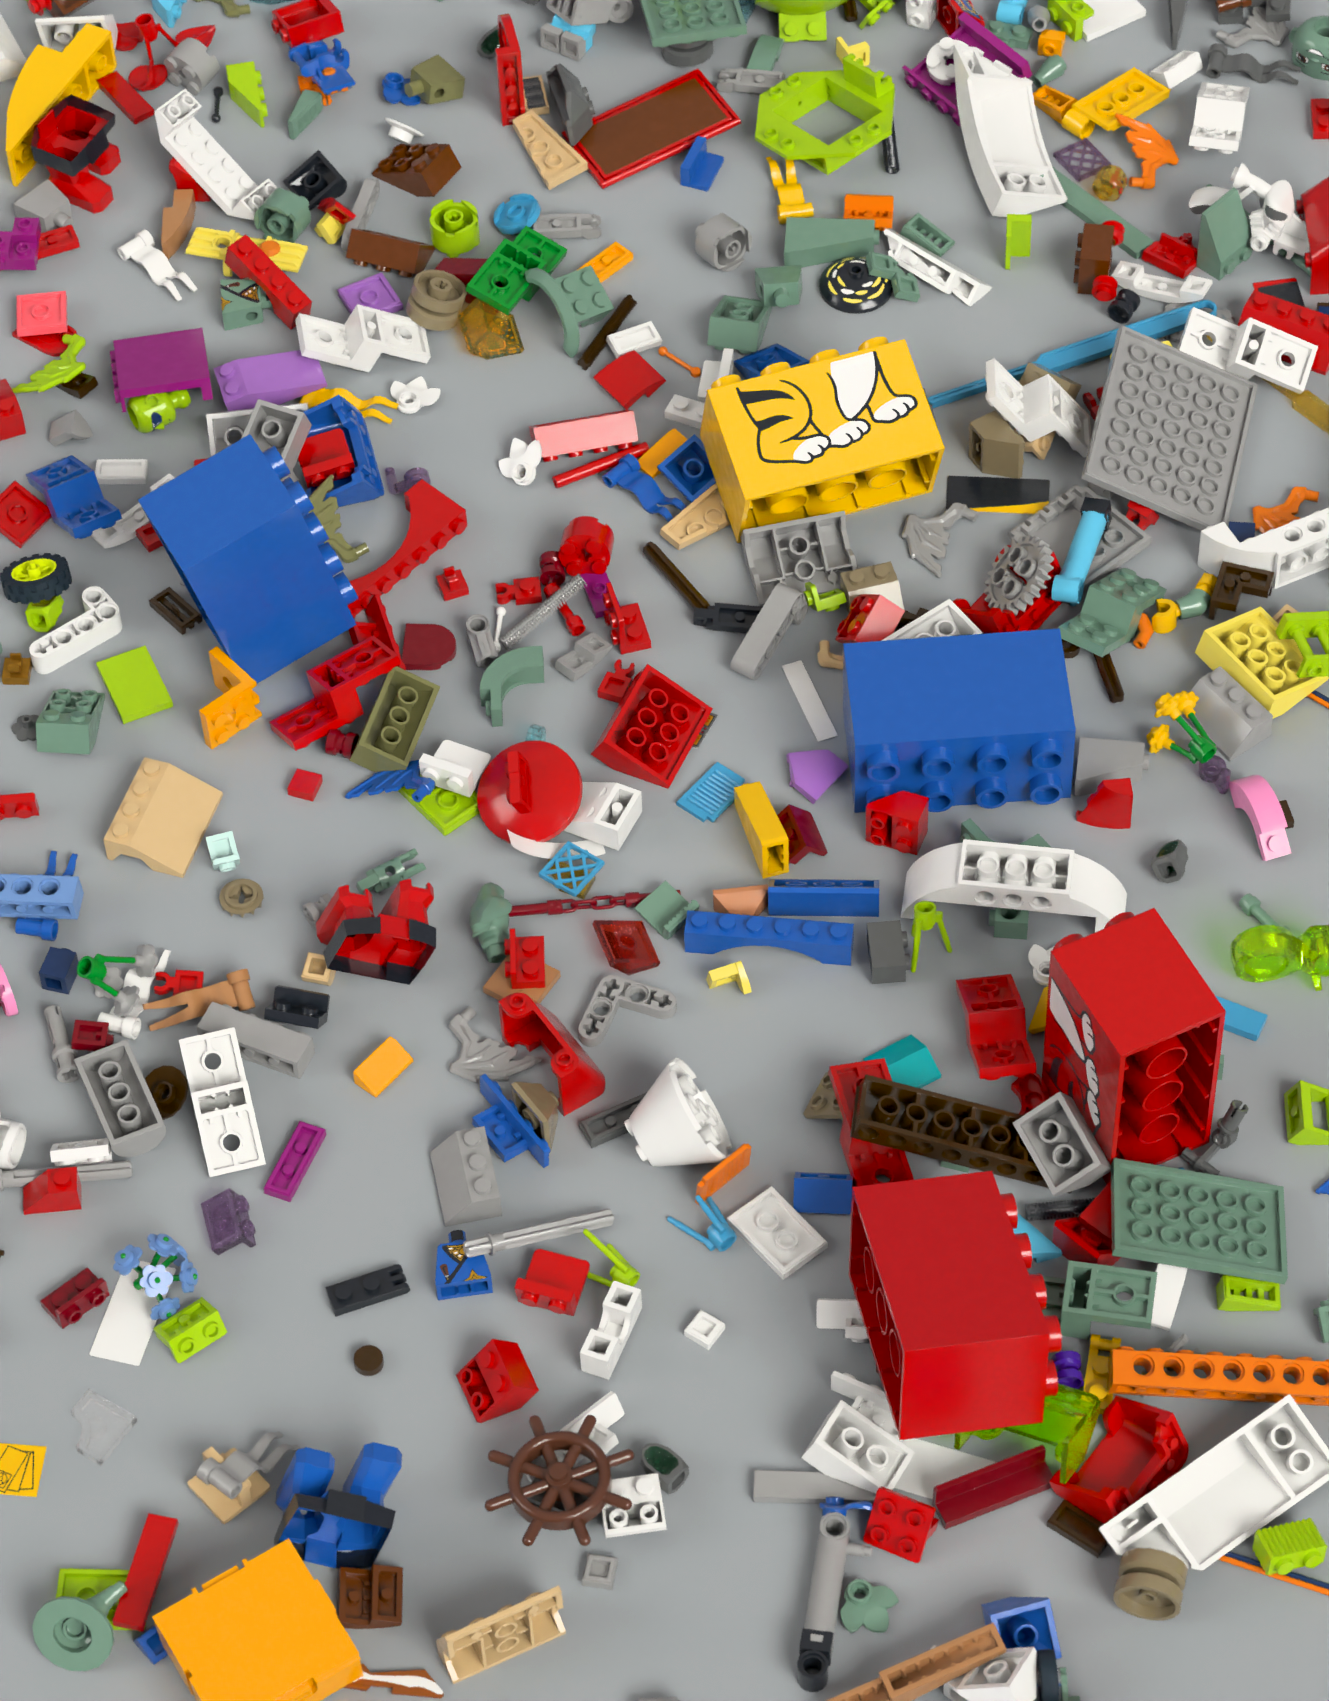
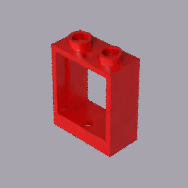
M301 0L272 11L273 20L271 21V26L274 33L279 34L283 43H287L291 48L303 43H314L344 32L340 10L330 0Z

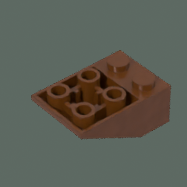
M399 144L392 149V153L386 159L379 162L372 175L417 197H434L462 167L449 144Z

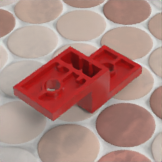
M373 635L306 671L314 698L269 721L272 731L297 751L309 746L313 741L327 736L330 729H338L345 724L352 723L356 718L364 714L356 688L366 685L370 680L381 674L388 673L392 668L400 665L399 656Z
M1005 974L956 980V991L965 1012L967 1046L979 1078L992 1081L1004 1076L1025 1077L1031 1073H1037L1036 1061L1027 1041L1025 1007L1012 975Z
M885 1058L829 1066L828 1074L843 1117L839 1141L850 1174L853 1177L854 1187L883 1183L876 1179L877 1175H885L890 1179L889 1182L885 1183L914 1180L905 1151L850 1137L855 1091L865 1075L892 1081Z

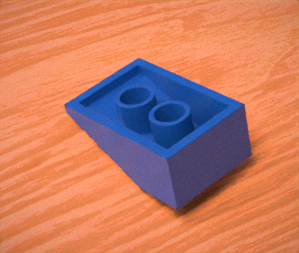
M776 343L735 360L734 366L744 379L747 380L759 377L760 372L764 368L774 363L787 362L791 368L809 364V360Z

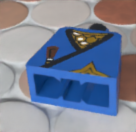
M463 1230L451 1231L448 1234L449 1243L440 1244L437 1247L435 1283L438 1300L493 1293L491 1273L484 1254L470 1258L466 1257L463 1251L466 1233Z

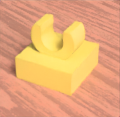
M326 213L316 224L317 227L314 230L319 237H324L328 244H335L343 235L346 225L341 224Z

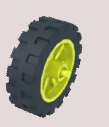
M34 554L32 557L20 558V561H14L10 563L9 567L6 566L0 574L4 595L7 600H11L13 603H39L40 600L44 599L47 601L52 599L53 596L61 595L62 591L67 590L69 584H72L68 561L59 554Z

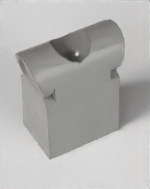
M547 0L546 5L549 10L572 26L607 23L608 20L615 23H623L632 16L634 11V5L631 0Z

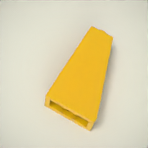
M761 782L746 783L734 787V805L762 878L788 873L789 839Z

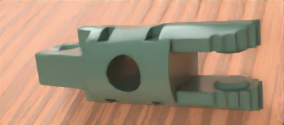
M414 848L367 871V877L357 882L356 887L359 893L363 895L365 889L369 891L375 890L376 893H379L399 883V881L406 880L426 870L423 863L416 864L407 870L402 865L416 857L418 854L416 849ZM386 872H391L393 876H388Z

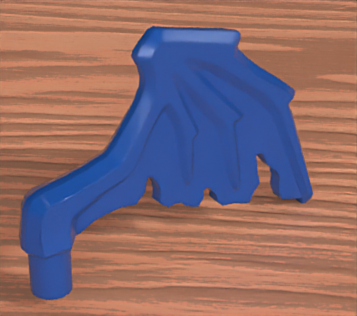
M419 760L409 762L406 770L374 773L370 778L349 791L345 798L358 797L367 790L369 795L380 794L383 791L389 793L398 791L401 787L405 786L406 789L416 790L412 794V799L415 802H420L426 795L432 793L435 788V781L431 778L420 777Z

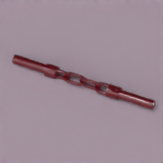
M639 892L625 893L624 896L618 897L604 895L586 900L556 899L547 900L546 903L512 906L509 917L547 913L548 915L572 913L579 909L592 908L594 910H603L621 905L631 908L636 907L651 893L639 894ZM609 899L610 905L597 906L596 900ZM571 903V909H563L562 904Z

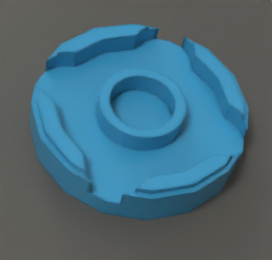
M521 193L513 195L506 204L502 202L498 206L493 217L498 231L507 235L518 234L525 226L530 227L536 222L540 216L541 208L538 201L531 194Z

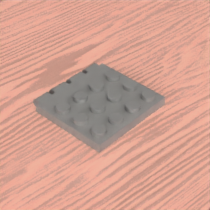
M1077 484L1064 492L1062 497H1057L1044 506L1043 510L1040 509L1024 521L1025 524L1021 523L1009 531L1008 537L1011 539V545L1012 540L1019 541L1020 536L1026 538L1028 534L1033 537L1036 535L1050 545L1049 548L1055 553L1062 569L1081 519L1080 509L1085 497L1102 498L1087 486L1081 488ZM1112 506V520L1108 531H1104L1084 582V592L1089 589L1090 585L1108 576L1151 544L1152 537Z

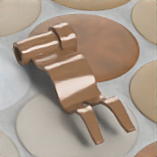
M241 969L226 974V981L143 1004L144 1010L188 1004L187 1008L148 1026L149 1030L154 1031L190 1019L203 1017L212 1002L221 1005L226 1004L232 1008L238 1006L240 1012L255 1008L248 982L250 980L248 969Z

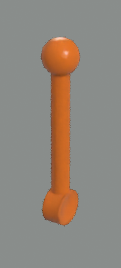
M664 346L658 349L659 355L667 356L689 370L692 377L700 376L701 370L699 367H691L668 352V349Z

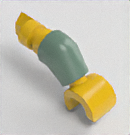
M1204 572L1196 587L1191 589L1187 595L1176 599L1174 602L1169 599H1156L1157 613L1152 617L1154 632L1164 634L1173 631L1177 625V617L1182 620L1202 615L1210 607L1217 578L1213 574Z

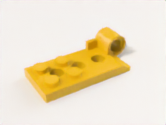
M1133 67L1073 103L1072 108L1068 110L1062 120V127L1081 140H1085L1091 135L1096 124L1107 131H1115L1122 126L1117 118H1115L1116 113L1134 119L1169 98L1170 89Z

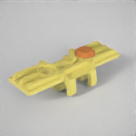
M196 227L185 252L186 254L223 260L224 276L232 277L233 271L225 264L227 247L219 248L218 245L230 246L243 236L235 232V230L226 232ZM267 236L266 240L249 237L281 270L298 273L308 251V246L273 239L272 236Z

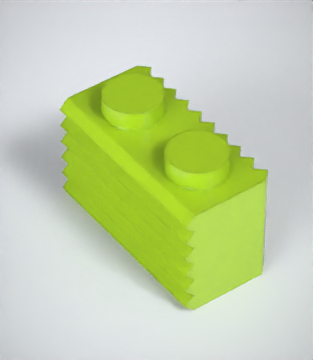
M1309 1517L1301 1521H1292L1290 1524L1286 1523L1279 1526L1275 1525L1273 1528L1270 1526L1267 1529H1258L1255 1532L1252 1549L1266 1575L1275 1573L1285 1575L1293 1569L1305 1566L1307 1568H1314L1324 1562L1327 1545L1312 1518Z

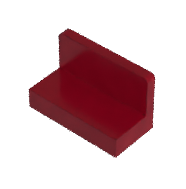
M789 804L777 815L789 839V863L796 865L809 852L825 856L828 853L814 818L809 811Z

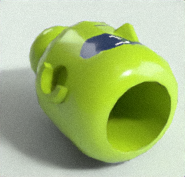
M186 389L130 397L127 402V411L133 425L139 432L150 433L157 429L163 430L164 426L173 423L176 419L175 409L187 408L191 403V399Z

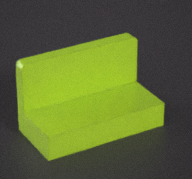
M1007 214L1005 269H1010L1011 256L1030 257L1032 214Z

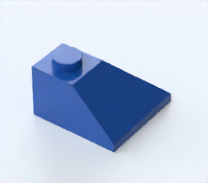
M695 434L657 466L662 474L690 503L716 483L704 444Z
M1007 1597L981 1604L985 1625L994 1623L1006 1649L1035 1647L1036 1652L1042 1649H1053L1056 1659L1062 1658L1050 1599L1048 1597Z

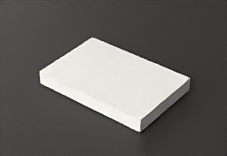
M1083 0L1094 10V16L1083 21L1082 37L1087 42L1146 16V9L1137 0Z
M772 1186L727 1217V1223L782 1280L828 1248V1242Z

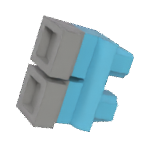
M555 14L551 24L545 23L540 28L541 47L556 53L561 52V55L580 61L593 45L592 36L596 32V24L572 26Z

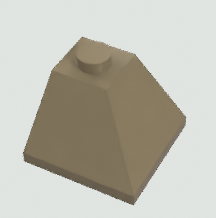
M512 1083V1101L516 1105L518 1113L523 1119L530 1121L535 1134L540 1139H545L551 1152L558 1122L557 1106H559V1101L552 1091L548 1092L541 1083Z

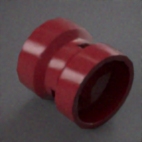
M547 551L541 554L539 557L541 569L540 582L545 586L550 583H556L558 586L562 585L565 582V570L560 562L559 552Z
M330 729L325 745L326 754L336 756L342 753L344 758L350 759L359 734L349 732L345 735L341 730Z

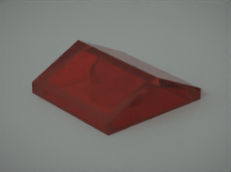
M594 920L592 925L610 967L627 975H632L659 966L660 961L642 921Z

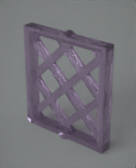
M1087 138L1053 153V157L1077 182L1111 167L1110 161ZM1081 145H1084L1083 149H1075ZM1066 152H1070V155H1069V156H1065V155H1062V154H1064V153H1066ZM1073 153H1082L1081 158L1072 157ZM1085 154L1094 155L1093 159L1084 158ZM1071 160L1079 161V166L1070 165ZM1083 162L1092 163L1091 168L1082 167ZM1095 164L1102 165L1098 168H1094ZM1081 170H1082V171H1089V172H1087V173H1085V174H1083V175H1080Z

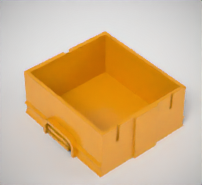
M289 1538L250 1561H247L246 1558L243 1559L242 1569L239 1570L236 1565L202 1584V1592L198 1593L195 1587L192 1588L191 1595L152 1616L164 1649L196 1701H321L364 1676L359 1652L339 1621L336 1608L318 1579H313Z

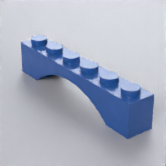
M687 910L684 930L685 952L715 954L735 947L771 946L802 953L823 964L851 966L854 924Z

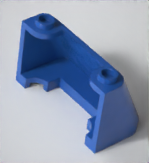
M337 395L304 411L303 413H305L312 424L307 438L337 428L342 429L355 465V473L351 474V476L333 481L334 488L326 493L323 502L329 497H336L338 507L374 500L383 496L382 480L367 425L361 412L341 395ZM319 486L308 488L306 490L307 496L309 497Z

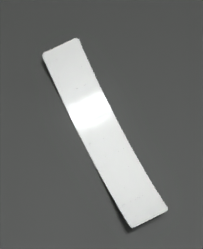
M507 829L511 845L515 849L532 856L552 859L566 844L536 842L535 840L516 835ZM590 840L571 842L584 850H588L594 856L606 853L603 845ZM570 849L571 856L581 855L577 851ZM567 851L561 857H567Z

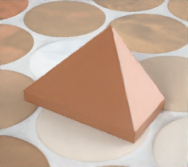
M768 884L713 890V908L717 913L759 916L768 906Z

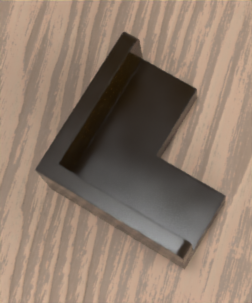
M1223 561L1210 601L1209 619L1214 620L1218 608L1236 612L1242 593L1264 598L1271 596L1274 572Z

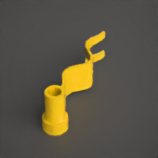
M766 157L771 170L774 190H777L780 205H777L779 224H786L787 217H813L812 203H805L801 184L796 179L793 160L785 159L787 184H784L777 162L771 157Z
M325 387L303 395L299 402H308V408L310 409L337 395H341L358 410H364L372 404H383L397 409L399 405L382 396L361 400L343 388L325 389ZM369 408L360 411L364 418L375 417L388 424L392 422L391 418L376 409Z

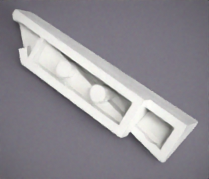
M885 228L884 235L888 237L890 247L888 255L892 256L899 266L944 293L950 294L953 292L965 304L972 306L992 289V286L895 231Z

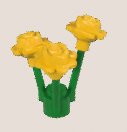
M1182 691L1174 696L1167 692L1166 695H1162L1157 699L1154 704L1156 708L1154 716L1156 718L1169 715L1173 721L1176 720L1191 736L1192 740L1188 744L1190 752L1176 745L1175 741L1169 738L1170 726L1168 724H1161L1160 727L1151 728V731L1146 735L1147 743L1150 745V753L1156 754L1163 748L1173 749L1187 757L1193 764L1197 761L1202 764L1206 763L1215 755L1217 751L1216 744L1209 738L1195 716L1196 712L1193 708L1196 706L1199 697L1193 691L1189 693ZM1181 715L1190 718L1200 735L1193 731Z

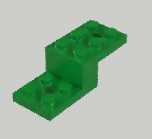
M525 226L513 242L506 238L501 242L467 284L466 292L509 315L522 298L529 302L541 288L534 283H528L525 278V272L531 268H539L551 275L566 256L568 249ZM501 282L503 287H498L494 283Z

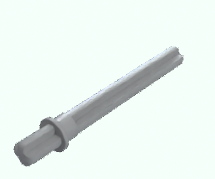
M128 1160L3 1171L0 1168V1190L4 1191V1188L26 1186L47 1169L77 1166L80 1182L130 1178L132 1176V1164Z
M604 1209L497 1234L487 1232L484 1237L464 1241L463 1251L468 1258L487 1253L492 1256L495 1255L496 1251L583 1232L584 1229L594 1230L611 1226L614 1216L610 1209Z

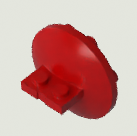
M524 741L514 744L500 752L489 763L482 774L477 792L480 816L488 829L507 843L511 844L507 829L516 835L535 840L536 842H547L564 831L577 814L583 793L581 774L573 759L563 749L552 743Z

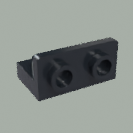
M278 985L275 987L273 1003L265 1008L264 1019L319 1029L327 1022L330 995Z

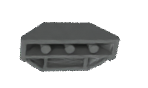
M560 63L552 67L550 71H547L546 76L551 96L570 145L574 146L593 126L591 115L595 114L592 101L589 99L587 88L582 87L579 79Z

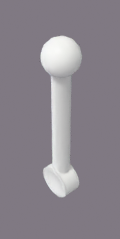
M504 607L496 609L498 617L494 644L497 653L501 650L499 638L502 618L506 614Z

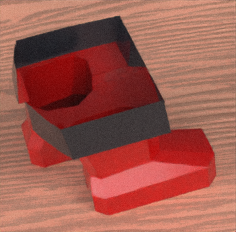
M69 95L61 100L37 124L31 141L34 161L46 166L50 173L49 180L68 198L70 204L94 214L100 213L114 200L111 185L89 173V171L101 176L108 175L121 163L118 146L109 143L106 137L115 125V114L84 99Z
M411 879L399 881L377 917L373 913L372 894L368 889H365L364 895L349 892V885L338 887L316 923L317 937L321 943L327 945L323 952L327 969L410 985L436 949V928L429 925L427 910L434 900L432 885L427 882L426 889L412 886Z

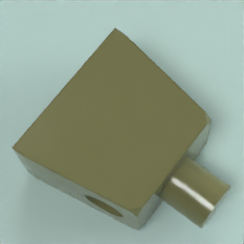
M438 54L411 69L410 82L405 84L404 89L408 97L418 95L427 104H436L463 98L465 78Z

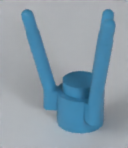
M697 1195L695 1197L698 1204L713 1223L706 1232L708 1239L673 1217H667L668 1222L705 1244L710 1251L717 1248L720 1252H723L731 1247L737 1239L736 1233L728 1225L711 1197H707L710 1208L701 1196Z

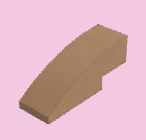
M193 189L174 190L173 207H163L161 244L167 259H170L180 248L192 227L196 210Z

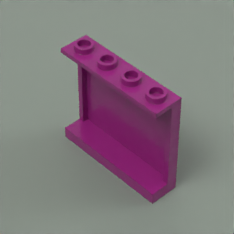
M965 11L958 17L960 27L949 38L962 41L969 47H977L984 52L983 56L993 63L995 60H998L1013 69L1011 74L1018 78L1026 77L1029 79L1032 76L1028 61ZM927 57L912 70L904 65L902 68L906 76L904 80L907 85L912 89L917 88L925 100H932L940 112L943 114L948 113L955 124L961 127L957 105L956 82H951V85H942L935 82L930 77L927 69ZM954 59L946 60V65L954 64Z
M202 328L113 340L114 350L110 351L114 394L116 403H121L122 412H126L125 398L201 387L203 401L213 399Z

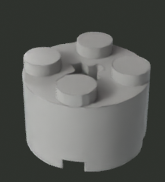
M186 38L185 41L180 42L164 60L166 69L170 74L168 76L169 81L175 86L182 85L186 87L193 95H197L220 70V66L214 55L210 57L205 52L208 48L193 38Z
M720 213L710 218L707 222L701 223L695 231L697 235L695 242L697 254L715 268L725 272L739 267L745 260L742 258L746 251L750 252L752 246L751 233L725 213Z

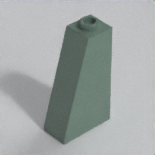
M787 217L784 266L801 265L802 267L835 262L847 257L866 256L869 251L874 252V245H879L880 230H875V220Z

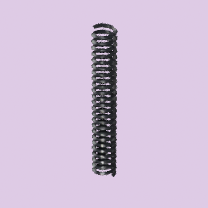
M893 119L892 134L882 140L885 170L889 174H895L900 170Z

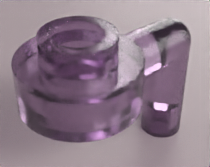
M393 467L385 469L388 489L393 495L409 490L421 479L429 484L431 483L428 471L421 467L408 470L404 474V480L397 482Z
M1214 755L1206 763L1202 764L1199 762L1198 774L1200 778L1206 782L1214 783L1220 794H1226L1229 791L1231 771L1226 768L1225 761L1221 757Z

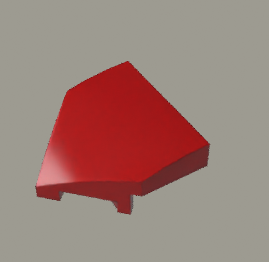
M1161 233L1159 241H1155L1143 251L1141 259L1184 279L1197 266L1198 248H1195L1192 243L1193 237L1191 233H1183V236L1172 237L1166 233Z

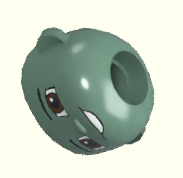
M1314 16L1304 21L1299 27H1294L1289 34V40L1292 43V63L1301 67V72L1312 78L1329 81V16Z

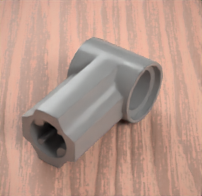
M474 614L466 621L467 640L469 645H471L477 667L487 669L498 658V654L490 631L488 618L482 614Z

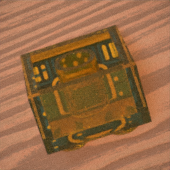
M478 298L458 315L461 331L466 341V348L472 355H478L489 360L524 351L514 315H506Z

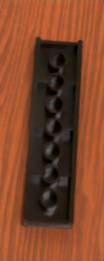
M865 1075L859 1087L856 1088L850 1137L984 1172L992 1171L995 1175L1049 1188L1013 1125V1122L1024 1115L870 1075Z

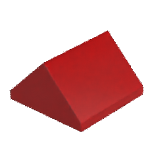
M1079 1217L1055 1221L1052 1243L1061 1250L1062 1255L1068 1260L1113 1266L1121 1258L1112 1256V1245L1079 1221Z

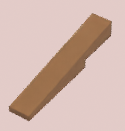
M991 1623L879 1672V1678L826 1701H912L1006 1653L1007 1649L994 1623Z

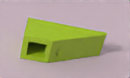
M254 61L226 65L231 99L261 128L265 127L263 117H268L266 102L261 103V101L265 100L263 86L258 87V85L262 84L260 70L255 71Z

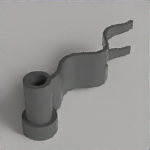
M1216 43L1209 48V62L1206 74L1210 78H1218L1221 72L1243 71L1248 73L1258 83H1267L1275 78H1283L1292 84L1298 85L1299 81L1284 71L1270 73L1278 67H1287L1296 72H1301V67L1294 65L1290 61L1279 60L1271 65H1262L1252 55L1247 53L1227 55L1228 49L1223 44Z

